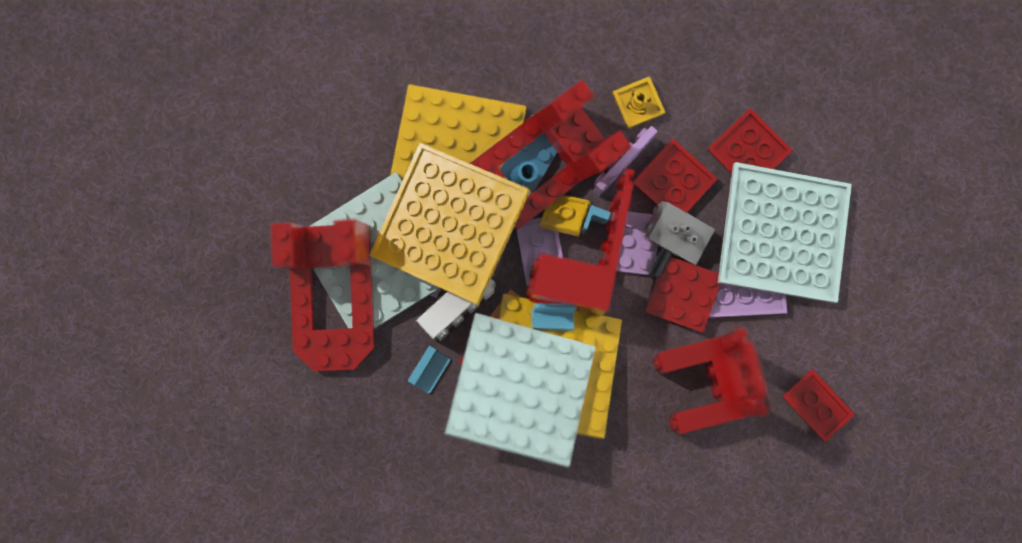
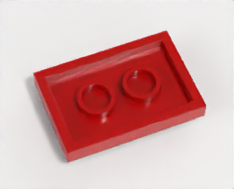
M813 369L808 371L781 396L823 442L831 438L855 415Z

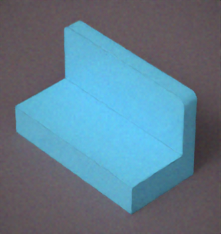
M591 205L581 234L584 235L590 220L605 225L611 212Z
M536 303L531 310L532 329L573 331V313L577 307L567 304Z
M429 346L408 381L423 391L431 393L449 364L450 358Z

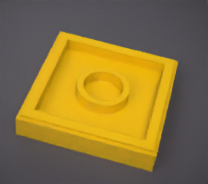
M562 195L545 209L540 221V228L579 236L591 206V201Z

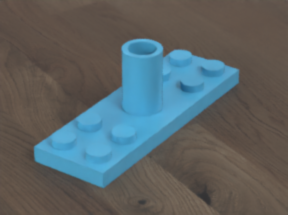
M542 134L503 163L500 170L507 180L530 190L529 194L535 191L557 152L545 135Z

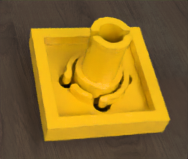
M650 76L612 92L627 129L665 114Z

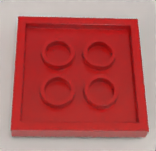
M751 108L707 149L731 175L735 162L774 169L793 151Z
M672 139L633 181V185L655 205L664 201L687 213L718 178L677 141Z
M670 257L662 274L656 280L645 313L703 333L721 285L718 283L719 273Z

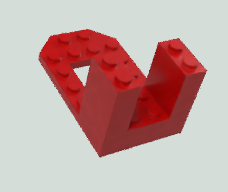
M583 79L469 163L507 180L498 167L540 135L544 134L567 165L528 195L513 229H520L580 181L601 172L632 148L621 131L604 138L582 109L584 104L595 97Z
M626 168L617 177L615 184L617 192L609 205V212H612L611 219L605 225V231L608 232L607 239H603L601 251L604 252L603 259H599L598 265L541 254L539 259L535 258L534 265H531L529 277L533 279H531L530 285H527L525 294L529 301L576 306L577 309L575 311L599 317L608 311L633 189V182L629 181V179H633L634 170Z
M356 219L334 220V225L303 227L294 223L271 224L272 266L290 270L293 352L313 371L357 369L367 355L375 349L371 256H369L371 253L370 225ZM350 267L352 328L314 330L312 269Z
M745 328L734 330L721 337L659 352L654 355L655 358L652 359L654 370L659 371V375L707 363L705 372L707 378L712 380L713 386L710 387L713 399L716 398L717 402L670 414L671 419H668L671 431H675V434H683L744 417L768 414V406L763 404V399L767 398L766 388L752 342H746L745 337H748ZM742 369H743V371H744L745 378H743V376H742V373H741V370H742Z

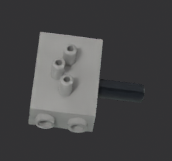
M661 201L654 208V216L645 225L642 236L661 247L649 270V274L656 278L660 277L672 254L688 263L696 265L715 231L714 228L674 205Z

